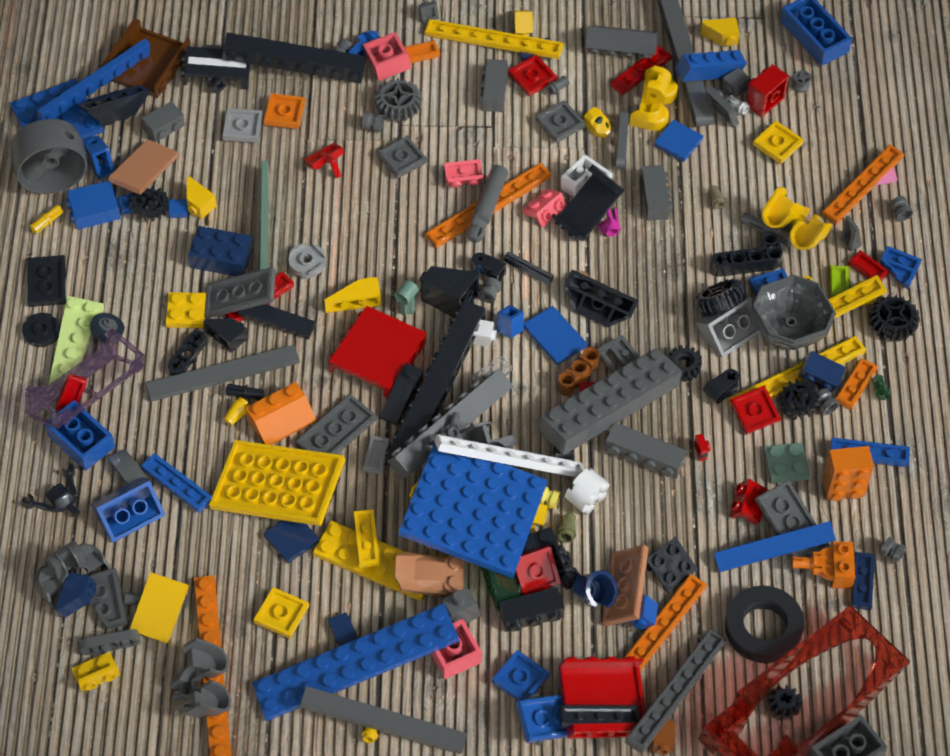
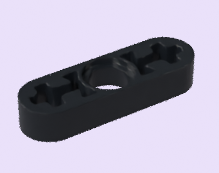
M196 330L191 332L169 361L168 370L171 376L186 373L206 345V337L202 331ZM185 351H191L192 355L189 357L182 356V353Z

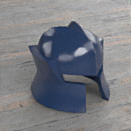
M600 570L584 575L578 574L574 582L573 592L588 606L596 607L599 603V605L610 608L618 596V586L615 578L610 573Z

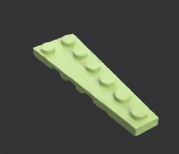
M72 296L67 297L47 389L48 396L58 398L68 373L77 375L93 336L90 332V323L95 315L102 313L104 309L103 303Z

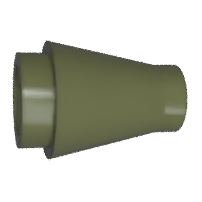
M565 513L556 532L561 542L570 543L576 537V516L573 513Z

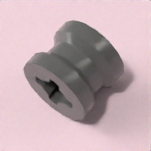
M804 70L795 72L792 82L793 90L799 93L806 92L810 87V73Z

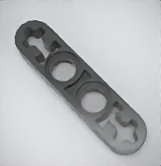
M620 111L616 169H625L629 111Z

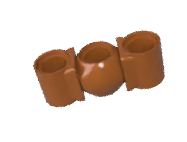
M588 347L584 349L583 354L578 356V360L570 362L565 371L559 375L558 392L561 395L570 396L573 394L574 390L579 387V383L587 381L592 372L598 368L600 353L596 348Z

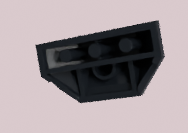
M137 85L86 100L79 104L78 107L104 125H112L116 121L127 120L129 117L136 115L147 98L149 90Z
M573 269L564 285L574 312L606 327H611L630 319L639 300Z

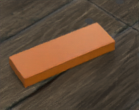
M860 358L835 398L839 405L852 411L877 371V365Z

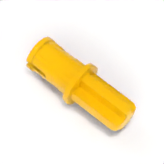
M56 205L46 214L42 213L39 219L29 225L32 232L37 235L48 225L51 226L52 221L63 213V209Z

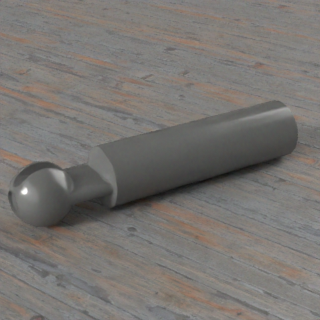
M493 165L491 167L473 213V220L467 229V238L473 243L480 242L484 238V231L490 223L507 179L508 170L502 165Z

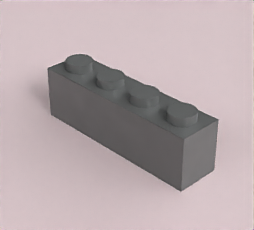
M616 422L605 444V451H608L611 455H618L629 462L638 463L649 470H655L667 477L676 479L687 456V450Z

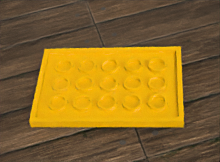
M235 440L209 506L212 510L321 526L342 471L345 457L338 454Z

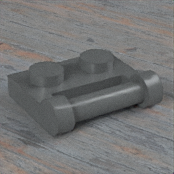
M623 335L597 349L600 353L599 359H601L611 373L619 369L606 353L610 352L622 367L640 357Z

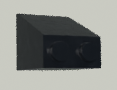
M431 266L420 277L421 301L453 318H456V310L459 306H462L464 300L473 303L478 296L479 273L476 271Z

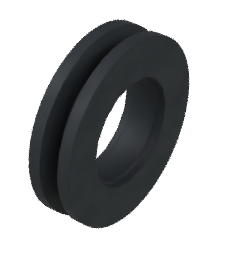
M754 586L743 590L731 601L725 620V633L732 648L742 657L757 663H775L789 657L800 644L804 631V615L797 601L785 591L771 586ZM755 609L772 610L784 621L785 631L780 637L773 640L757 639L745 628L744 618Z

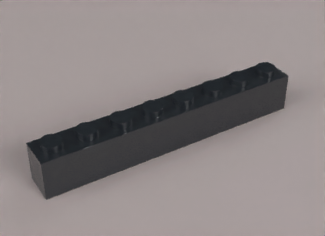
M226 32L222 59L362 83L366 56Z

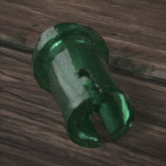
M874 376L875 379L872 378L871 382L876 390V397L880 400L888 399L891 391L887 388L883 376Z

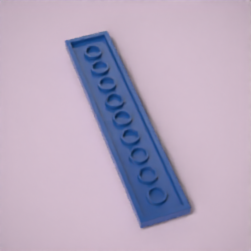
M443 603L257 680L252 684L266 721H269L300 708L306 686L334 694L450 646L460 640Z

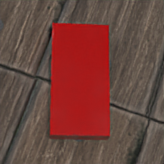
M861 250L848 262L849 266L867 279L878 275L882 281L889 275V270Z
M68 373L55 409L61 411L74 400L79 403L87 384V378Z

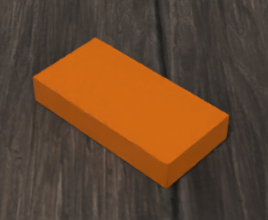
M435 40L404 47L408 53L410 64L440 57Z

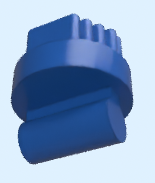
M367 30L356 38L359 42L365 44L380 38L377 31Z

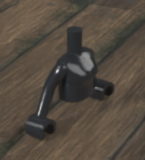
M69 464L71 471L62 469L64 476L68 480L69 490L62 483H59L46 494V498L54 506L34 501L33 495L28 494L31 501L25 502L22 499L24 508L31 509L36 507L53 513L68 510L74 517L78 516L80 511L73 505L78 498L73 479L75 476L73 464Z

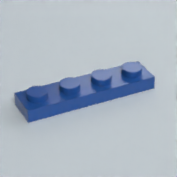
M833 437L831 439L830 450L869 446L873 463L902 467L909 466V446Z
M156 453L141 465V469L198 513L210 503L212 499L210 494Z

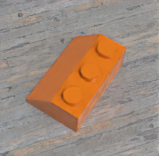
M297 382L245 407L247 421L262 443L267 445H273L316 422L307 397Z

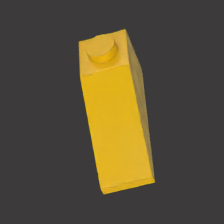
M378 277L359 279L324 299L325 312L361 309L366 306H381Z

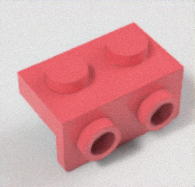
M480 159L444 163L447 186L451 185L452 188L461 187L462 184L468 183L469 186H476L483 182L484 178Z
M545 189L522 210L524 215L537 218L539 225L544 227L554 219L552 217L553 213L556 215L560 214L567 205L561 192Z

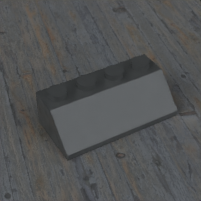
M590 25L587 27L585 48H590L589 51L600 52V49L607 50L609 54H617V51L624 52V55L628 56L640 53L641 57L652 58V55L657 53L660 32Z

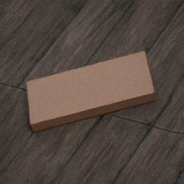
M147 139L109 176V182L141 195L178 158V151Z
M645 544L612 552L609 573L617 582L618 596L610 608L604 606L602 624L605 626L637 620L640 617L648 547Z

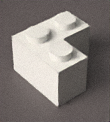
M584 155L561 176V190L574 198L592 175L588 170L592 164L601 169L611 179L613 173Z

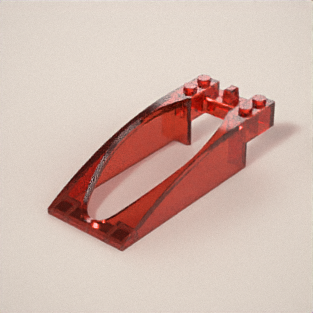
M850 605L737 691L733 704L703 726L698 740L712 754L717 752L720 756H758L738 734L743 731L749 717L766 694L788 674L818 655L851 640L867 639L871 641L875 647L874 663L853 702L799 745L787 734L783 735L777 749L768 755L808 756L813 745L849 723L907 667L910 660Z

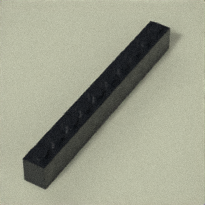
M464 300L462 306L457 308L456 318L454 322H450L448 334L442 338L441 348L439 352H435L432 359L433 364L431 368H427L424 376L425 380L419 384L417 396L411 400L409 404L410 410L407 415L404 414L401 420L402 426L400 430H396L393 436L394 442L392 446H388L386 449L385 457L387 461L392 457L391 453L398 447L402 449L406 445L404 442L413 435L416 437L419 434L418 430L425 424L429 426L432 423L431 419L439 413L476 338L473 334L475 331H478L480 320H485L486 309L484 307Z

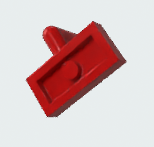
M332 143L304 158L307 166L314 170L322 168L326 163H330L334 177L339 178L342 175L336 159L344 154L341 146Z

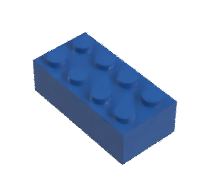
M796 0L782 8L781 23L821 66L850 52L852 37L817 0Z

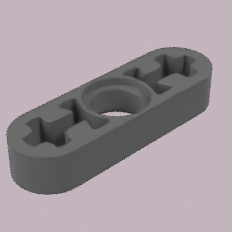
M135 629L88 637L79 642L80 651L83 655H93L130 648L140 643L139 631Z

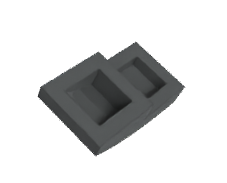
M125 448L108 457L109 463L119 473L120 478L126 485L142 477L146 478L144 472Z

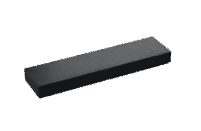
M266 304L238 312L240 317L310 340L316 325L314 320Z
M559 705L557 707L560 728H570L573 724L639 722L637 705Z

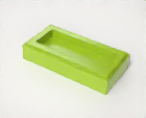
M830 265V298L849 289V266Z

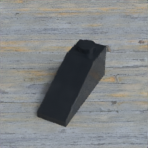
M405 363L393 385L380 419L396 426L399 424L411 400L417 394L419 384L423 383L422 369Z

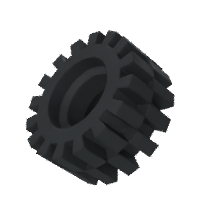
M680 345L679 349L675 347L668 355V358L682 370L681 379H683V382H687V378L689 381H692L693 377L696 379L698 374H700L702 365L700 352L698 350L694 352V347L688 349L689 345H685V348ZM679 360H687L692 365L690 367H681L677 362Z

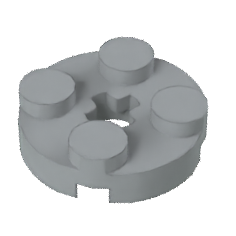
M303 243L295 246L290 251L289 267L294 274L306 280L318 275L326 266L325 253L318 245L312 244L311 246ZM304 258L307 260L311 259L310 262H304Z

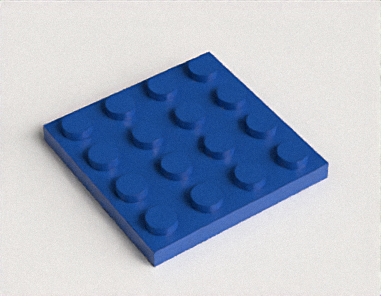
M75 78L11 102V108L21 128L38 121L37 110L78 83L77 79ZM87 97L55 118L75 126L82 140L104 132L100 121L94 119L78 107L79 104L88 100Z

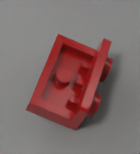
M751 479L739 483L735 488V497L731 504L730 517L734 519L741 516L755 525L760 523L762 511L754 499L767 492L768 489Z

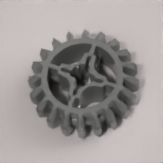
M398 78L396 81L390 79L389 83L384 81V84L379 85L375 93L374 103L377 111H379L380 115H384L385 119L390 117L391 121L397 119L399 122L401 119L406 121L407 117L413 118L414 114L417 115L422 106L420 89H418L417 84L413 85L412 81L406 82V79L400 81Z

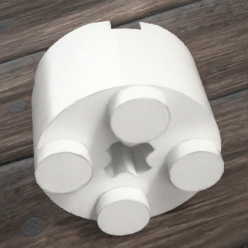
M589 467L576 477L572 482L574 484L572 490L568 488L564 497L581 512L588 515L595 507L593 504L597 500L601 502L607 495L605 491L609 488L610 484Z

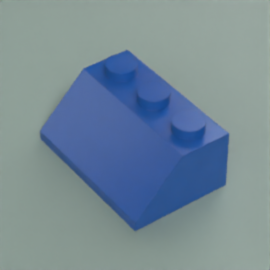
M145 477L91 504L98 521L112 543L166 515L150 480Z

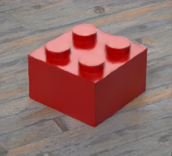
M772 64L770 67L763 69L758 77L751 79L748 84V94L746 95L749 109L762 118L785 99L789 75Z

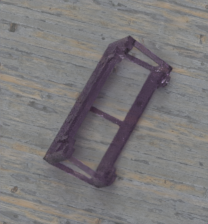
M112 328L105 333L107 337L105 343L102 344L100 342L98 344V351L45 388L39 385L36 388L32 384L26 388L25 412L30 418L58 429L68 424L72 418L130 376L140 372L144 367V354ZM117 339L136 354L134 361L117 355ZM113 359L130 364L127 372L99 392L84 388L83 392L92 395V397L74 410L65 409L58 413L49 406L58 399L68 373L88 378ZM45 408L52 414V421L39 417L36 414Z

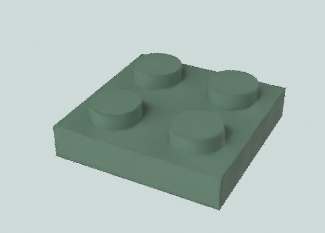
M803 442L764 446L763 451L771 484L783 483L788 479L790 482L810 479Z

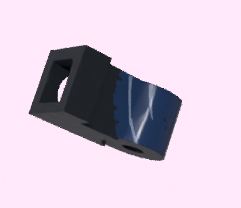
M481 252L475 253L472 256L473 271L495 278L499 282L506 275V263Z

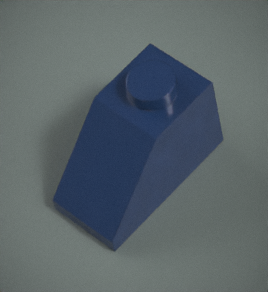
M68 572L69 575L65 579L55 610L62 618L68 617L91 602L92 596L95 595L97 589L96 583L91 576Z

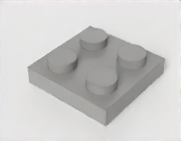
M227 108L223 141L259 143L263 110Z

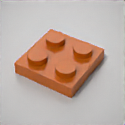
M270 93L264 125L300 129L306 98Z

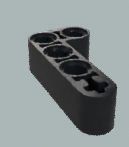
M773 231L763 233L759 248L715 253L711 259V274L716 277L778 269L783 255L778 235Z

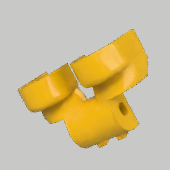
M658 66L646 69L639 110L631 113L630 126L651 131H660L666 128L669 111L664 105L674 102L678 92V85L672 79L671 73L668 70Z
M777 187L763 208L762 218L764 223L771 228H783L790 224L792 226L790 232L791 244L799 250L814 248L820 241L826 238L833 224L823 223L819 220L820 216L814 214L810 221L807 220L806 217L810 212V208L794 203L785 196L787 194L785 187Z

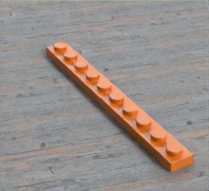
M215 576L194 577L199 638L221 647ZM224 673L215 678L203 677V683L212 680L225 686ZM228 711L215 717L206 715L210 756H232Z

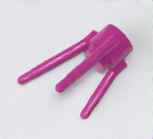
M614 207V218L609 209L607 211L608 218L603 221V225L600 222L597 224L601 233H606L609 237L617 235L621 230L617 207Z

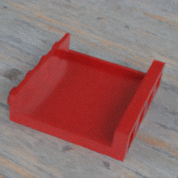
M366 306L357 315L354 325L349 327L346 337L340 340L336 352L330 355L328 359L330 372H333L335 368L383 389V396L388 398L405 363L412 365L427 343L426 332Z
M614 656L604 659H597L596 657H587L585 659H577V657L566 658L558 666L563 705H637L640 721L646 713L640 665L644 660L636 659L635 656H628L624 659H616ZM637 723L573 724L570 728H566L568 739L627 738Z

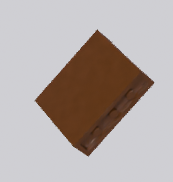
M134 18L100 68L143 39L150 42V55L111 81L128 88L140 85L149 90V96L158 99L161 93L165 92L169 81L173 80L178 68L182 67V53L186 54V46L192 47L190 45V38L187 37L184 43L142 28L140 20Z

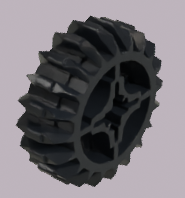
M726 279L725 281L714 283V285L708 286L707 289L698 294L695 298L696 307L703 316L710 317L722 314L743 302L746 298L745 288L737 279Z
M889 294L886 298L881 296L870 307L868 315L869 326H872V331H877V337L883 335L884 340L890 338L891 342L894 339H897L899 342L902 338L907 340L918 329L920 322L919 310H916V304L911 305V299L906 301L904 296L898 298L897 294L894 297H891Z

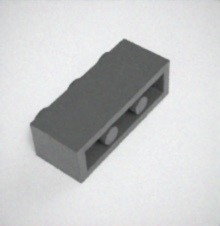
M487 59V65L483 66L482 76L485 77V80L482 79L481 90H484V93H480L479 102L483 104V111L504 113L508 60Z
M664 165L642 166L641 183L647 221L669 220V213L673 211L672 201H669L670 187L666 185L668 183V172H664Z

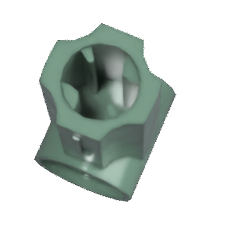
M406 280L394 294L395 299L398 301L400 313L403 315H412L415 311V295L419 289L410 280Z

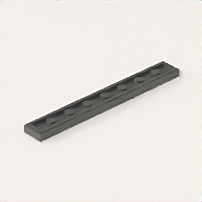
M290 345L147 382L146 385L151 402L299 364L300 359L295 345Z
M711 629L708 630L627 736L625 744L641 754L644 753L726 644V638Z
M308 686L305 688L300 707L461 755L467 733Z

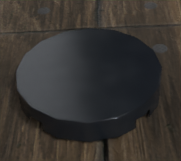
M37 313L30 316L29 320L24 322L22 332L25 341L29 345L46 347L57 341L61 327L58 319L51 316V314Z

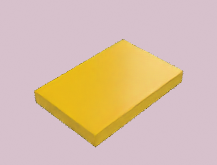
M150 572L130 629H135L139 631V634L169 644L189 585Z

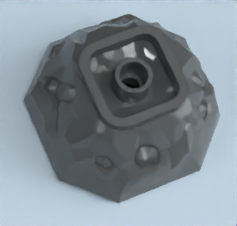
M797 275L762 285L751 306L752 313L764 338L782 350H796L817 343L828 335L836 315L834 308L819 283Z

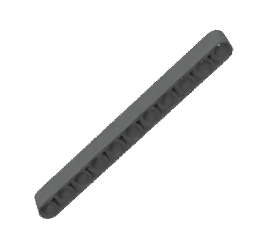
M657 0L675 64L677 65L684 54L694 53L679 0ZM703 80L681 81L694 127L713 125V113Z

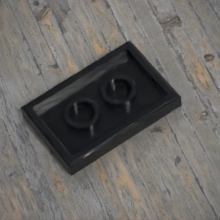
M65 255L28 258V307L66 304Z

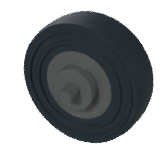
M99 313L93 317L90 323L91 334L97 340L104 343H116L124 334L125 327L123 322L117 316L110 313Z

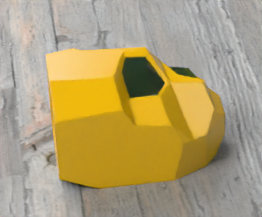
M597 107L588 110L584 115L585 126L597 137L605 138L609 136L612 127L608 118Z

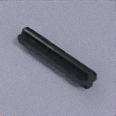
M511 252L506 253L504 257L505 262L548 285L553 282V274Z

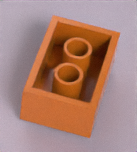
M869 446L829 450L822 477L826 500L839 501L844 498L859 499L865 497L874 468Z

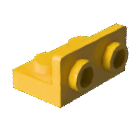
M110 652L71 668L81 692L92 690L103 682L113 681L120 675L118 666Z

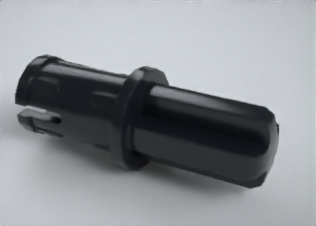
M227 384L226 386L227 395L254 400L264 398L265 389L248 387V385Z

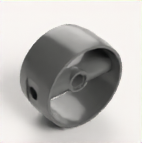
M59 119L35 121L21 128L11 140L10 156L15 175L19 183L29 191L43 194L60 192L74 186L86 173L87 154L83 140L76 127L69 122ZM69 149L73 150L68 156L59 160Z

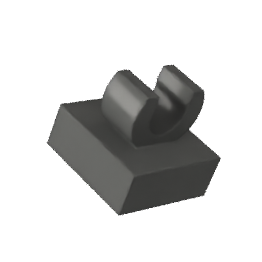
M435 0L421 2L419 11L423 23L428 22L429 19H439Z

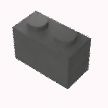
M172 101L142 117L143 129L154 142L164 139L169 134L185 126L183 113Z

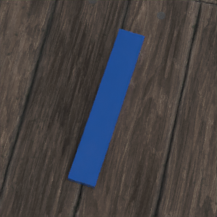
M831 521L715 552L714 556L719 573L830 543L836 541Z

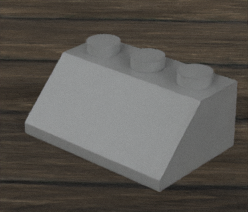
M746 296L743 302L733 309L715 316H706L696 323L703 339L720 357L726 356L761 333L751 310L754 302L752 297Z

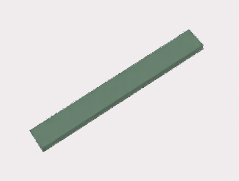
M268 161L261 162L259 270L269 268L270 172Z

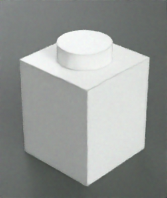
M480 320L479 329L473 334V336H476L473 344L490 347L491 342L496 340L497 330H494V322Z

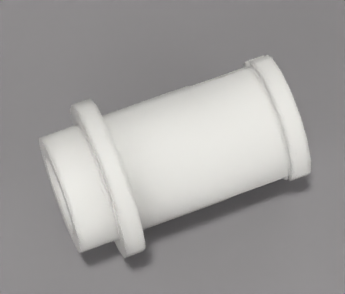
M730 95V98L728 97L736 108L734 109L738 114L745 115L748 112L749 105L746 101L742 102L733 95Z

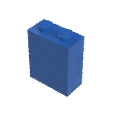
M105 181L67 191L69 197L65 199L68 210L72 209V212L69 213L72 224L76 223L78 230L121 219L111 182Z

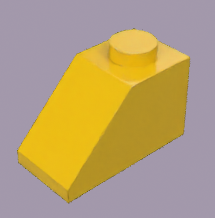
M513 10L514 32L519 33V35L529 36V33H533L532 11Z
M736 18L702 20L701 35L720 46L738 45L740 32Z
M188 176V211L193 216L196 215L202 219L217 206L216 197L212 192Z

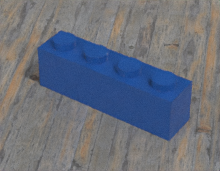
M740 50L684 54L674 69L682 82L722 79L737 68L743 70L747 62Z

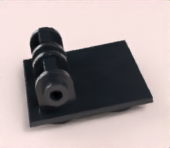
M676 537L647 557L646 569L649 572L654 571L667 592L698 570Z
M553 539L552 542L556 549V552H553L560 582L562 587L568 590L573 587L572 584H574L579 572L576 567L573 568L571 562L574 560L571 553L566 551L562 544L559 545Z

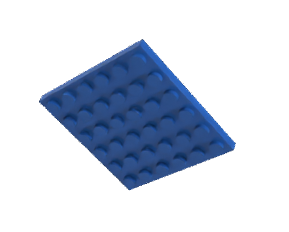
M434 442L398 535L513 578L548 480L504 463L438 451Z

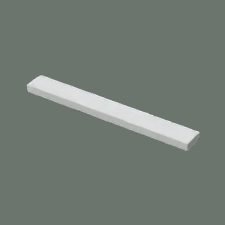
M436 435L434 439L438 451L572 477H577L585 470L582 463L443 435Z

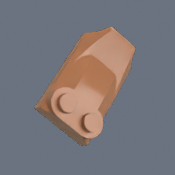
M402 552L395 555L394 577L400 584V591L445 598L454 594L457 590H462L464 564L462 559L452 555L441 557Z

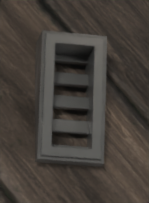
M848 215L845 217L840 239L851 252L860 248L862 243L859 228Z

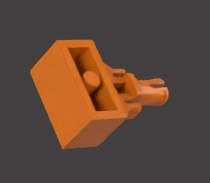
M833 541L832 547H826L820 552L812 551L811 557L792 556V569H810L812 575H820L822 578L831 581L832 588L852 589L855 580L853 542Z

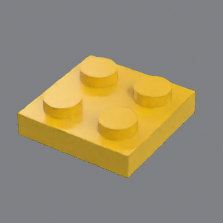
M775 121L753 141V146L779 164H782L803 144L804 139L778 121Z
M169 292L166 328H204L206 293Z
M272 587L255 616L254 623L291 639L309 608V602Z

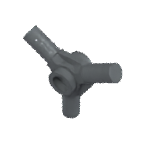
M453 412L450 425H447L440 434L428 435V443H433L436 435L462 439L458 428L460 413Z

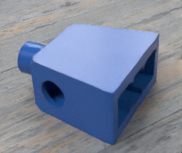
M98 135L85 138L83 144L87 154V161L96 177L100 180L110 176L114 172V167L108 146Z

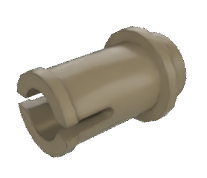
M717 185L711 186L708 192L712 198V205L716 209H721L726 205V199L722 196Z

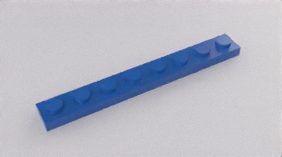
M143 39L38 109V121L55 119L102 86L107 85L111 80L120 76L129 68L134 67L142 59H146L150 55V42Z

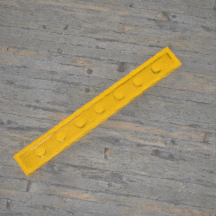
M429 19L425 29V36L519 53L537 54L538 56L560 59L564 47L563 42Z
M855 335L819 353V355L842 365L864 354L866 348ZM803 362L728 399L729 404L731 405L730 399L764 385L771 399L779 396V393H784L783 386L789 387V381L792 384L795 383L796 378L800 382L803 378L798 375Z

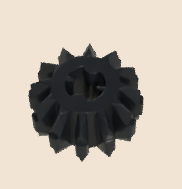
M787 684L783 689L778 685L776 690L772 689L770 691L767 703L769 704L768 711H773V717L780 715L781 721L784 720L785 716L791 720L793 715L797 716L799 714V709L802 708L803 703L800 701L802 698L801 694H796V688L790 690Z

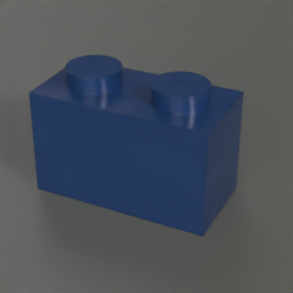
M811 351L805 357L798 376L805 378L807 382L811 381L820 386L821 389L828 388L833 392L838 388L846 367Z

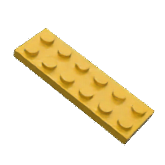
M334 521L330 522L313 552L314 557L416 600L423 601L425 595L400 591V584L394 577L395 555L406 551L377 540L380 566L360 568L356 531Z

